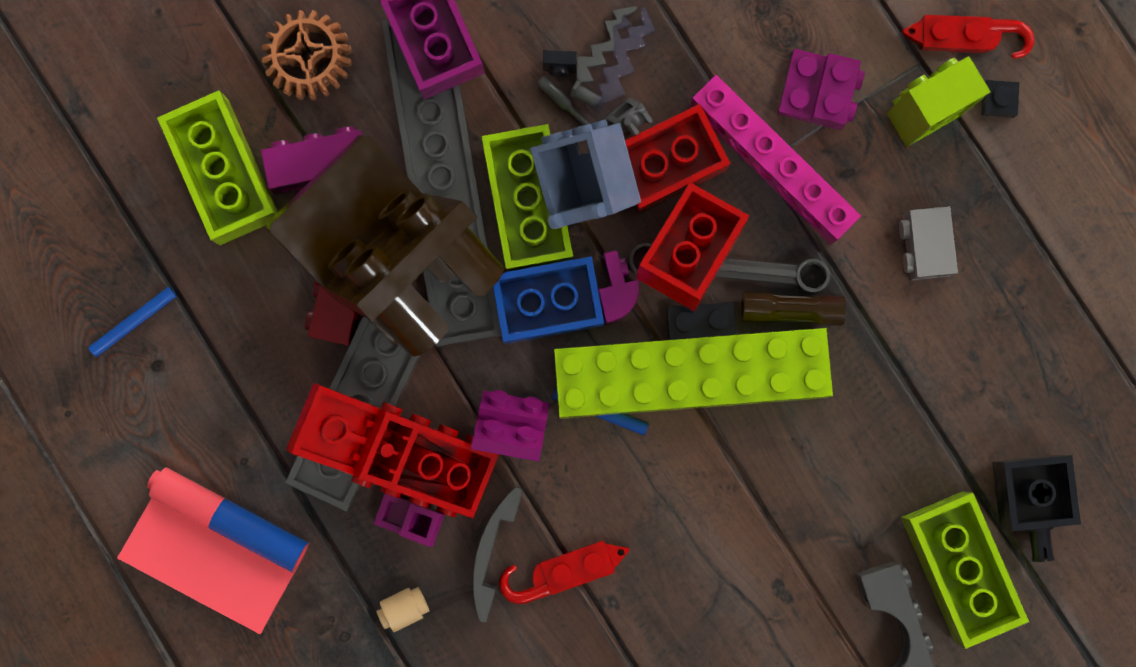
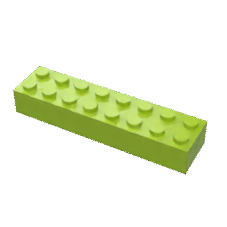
M827 328L554 349L560 419L822 399L833 396Z

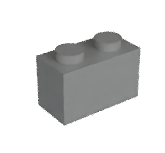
M950 206L910 210L905 213L903 220L899 221V233L901 239L906 242L907 253L903 254V267L905 273H909L910 281L950 277L957 274L958 268Z

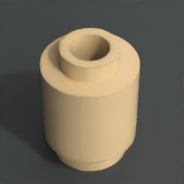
M409 587L380 601L381 609L376 612L384 629L391 627L395 633L423 619V614L430 610L420 588L416 587L411 590Z

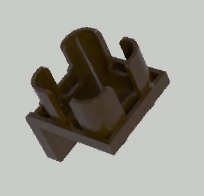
M368 135L357 136L266 224L268 233L334 300L367 318L394 346L399 344L411 356L425 353L448 332L446 321L411 285L426 268L441 282H447L456 275L467 289L476 296L487 294L504 272V266L468 228L477 217L461 200L422 193L373 138Z

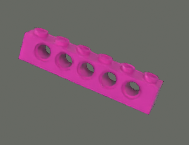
M717 75L692 98L690 108L701 104L714 132L830 245L836 242L861 217L841 195Z

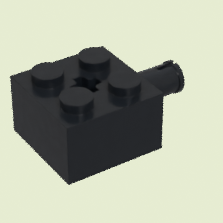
M1052 455L992 462L1000 529L1028 531L1032 562L1054 561L1055 557L1053 556L1050 530L1054 529V527L1081 524L1072 455ZM1039 488V494L1033 497L1032 490Z

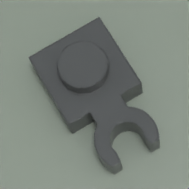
M631 97L605 117L609 125L620 123L623 134L630 132L632 135L639 133L637 128L641 124L653 122L643 104Z

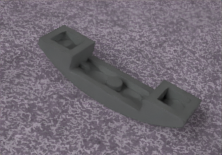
M516 487L499 504L484 530L477 550L473 574V591L479 621L484 623L489 618L497 588L495 585L484 583L501 519L509 522L515 521L523 492L521 487Z

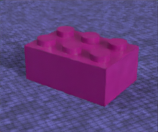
M380 0L424 100L485 74L483 63L455 0Z

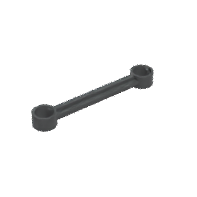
M642 243L631 251L629 267L634 275H637L638 272L634 264V256L641 250L649 249L652 244ZM726 258L716 277L796 285L803 293L814 294L827 286L830 280V271L827 265L818 259H808L800 265ZM807 265H815L823 273L822 283L815 289L805 286L801 281L800 271Z

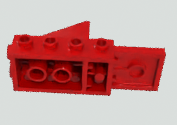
M313 383L286 451L351 474V481L361 486L371 488L372 483L381 486V492L396 498H400L402 493L410 496L408 501L424 508H428L429 503L438 506L436 509L438 512L455 518L457 513L470 518L474 517L498 459V454L471 449L473 436L467 434L465 440L457 437L459 431L440 424L438 429L429 427L431 420L412 413L410 418L401 416L403 409L383 402L381 406L377 407Z

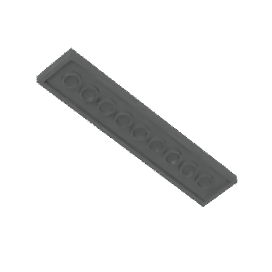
M383 20L381 22L407 177L422 193L463 201L477 217L468 228L488 249L460 85L424 100L389 20ZM427 268L423 271L428 303L448 324V332L435 344L436 347L502 336L493 287L484 296H476L467 289L456 275L447 282H441Z

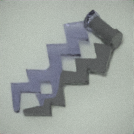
M636 6L613 10L612 13L615 20L604 21L610 41L591 45L592 57H577V77L570 93L571 97L581 100L600 113L605 103L625 96L618 77L635 74L626 52L628 50L645 48L646 44L641 36L655 33L646 8L641 9L644 26L628 28L631 27V24L625 17L636 13ZM628 28L627 31L630 38L621 39L617 30ZM602 53H614L619 65L602 68V72L608 84L598 85L603 95L600 97L581 86L584 83L594 82L588 68L606 65Z

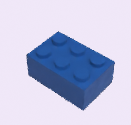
M592 256L504 272L493 286L503 343L505 345L604 326Z

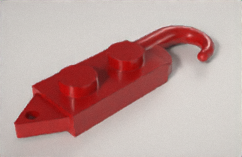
M924 15L920 21L901 31L902 35L920 45L923 51L973 53L993 51L999 45L1002 33H1017L1023 37L1024 46L1020 51L1011 54L1013 59L1023 58L1028 55L1033 49L1035 42L1034 33L1024 22L1008 19H991V17Z
M604 540L547 559L537 564L533 571L534 587L519 592L513 591L508 584L510 575L517 570V567L512 565L501 574L499 589L503 597L509 602L526 604L615 573L614 569L630 549L628 547L607 544ZM619 549L624 551L623 555H618Z

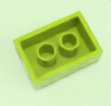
M969 56L959 62L954 57L940 65L937 71L929 76V79L926 75H922L907 85L908 88L900 92V96L892 101L894 106L887 113V116L905 146L908 147L964 115L991 91Z

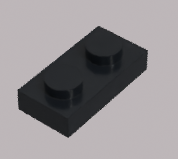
M734 302L700 304L695 312L685 306L666 308L669 340L736 335Z

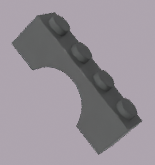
M892 561L855 573L864 605L871 610L889 613L900 626L903 637L902 650L899 658L891 667H938L933 666L930 654L934 653L930 637L927 633H922L919 621L923 620L920 606L916 600L912 601L908 588L912 587V582L905 567L901 568L900 564Z

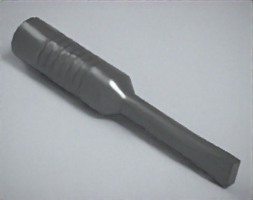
M546 75L538 81L536 85L562 110L568 111L583 126L590 124L572 106V101Z

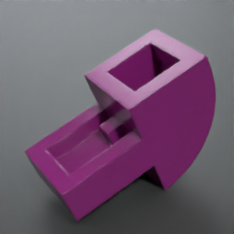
M617 250L604 253L603 259L610 287L598 290L606 325L626 317L633 309L639 294L638 280L625 283L624 278L629 277L628 266L625 257L619 258Z
M384 494L374 525L398 533L399 536L425 546L434 547L445 514L438 512L430 506L424 508L403 497L396 498Z

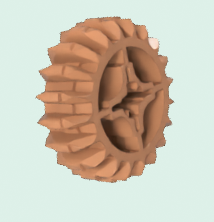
M299 10L297 13L298 19L293 20L290 14H286L285 20L288 22L287 24L282 26L277 21L274 26L278 32L276 34L267 32L266 37L272 44L262 45L263 51L269 54L262 58V63L265 66H270L265 71L266 75L269 78H275L273 85L277 89L284 86L283 92L285 95L290 96L295 92L297 99L303 100L306 92H308L311 100H316L317 91L320 90L326 97L329 95L326 87L332 84L335 89H339L340 84L336 78L346 79L348 77L347 72L342 67L352 66L351 59L346 57L352 53V48L350 45L345 44L349 38L346 33H340L341 26L338 22L331 24V19L326 14L319 19L318 13L313 10L309 17L306 18L305 13ZM309 32L324 35L331 41L332 45L324 46L323 43H313ZM297 36L295 45L285 49L287 44ZM307 46L313 53V56L310 55L311 58L307 60L308 66L301 57L302 55L305 56L304 52L307 51ZM330 62L328 67L317 76L319 66L322 63ZM290 64L291 67H301L302 72L305 74V79H298L288 75L283 65Z

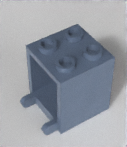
M605 119L541 137L543 144L530 148L549 214V225L552 229L602 218L641 203L620 123L608 126ZM587 140L590 152L581 155L578 142Z

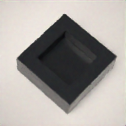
M543 50V71H549V75L556 77L569 76V73H576L577 51Z
M986 80L985 83L991 92L982 99L981 116L1016 117L1018 115L1020 82Z

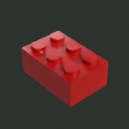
M701 104L625 140L641 198V203L633 206L637 215L683 193L689 183L697 186L726 172L731 164Z
M689 183L640 263L636 279L695 312L741 235L749 215L698 186Z

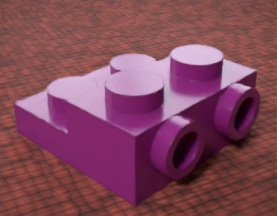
M794 48L777 115L842 130L846 122H852L855 117L857 103L852 102L854 89L860 91L865 76V71L859 70L861 61L832 53L823 56Z
M495 390L493 392L483 391L471 449L539 462L550 403L542 402L535 396L526 398L511 396L502 390Z

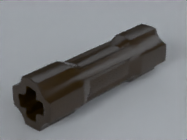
M744 292L741 301V321L814 323L816 325L842 326L846 317V300L844 296L819 295L808 297Z

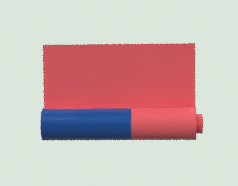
M167 467L161 472L156 470L147 483V488L150 489L149 497L151 500L117 559L261 634L308 549L309 542Z

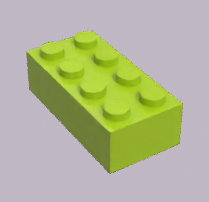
M218 90L157 117L211 241L221 246L266 226L268 221L278 213L229 99Z
M548 124L482 136L507 272L573 260L568 226L552 229L549 225V214L530 149L531 147L542 145L541 137L550 135Z
M962 491L901 517L955 644L967 649L1029 622L974 493Z

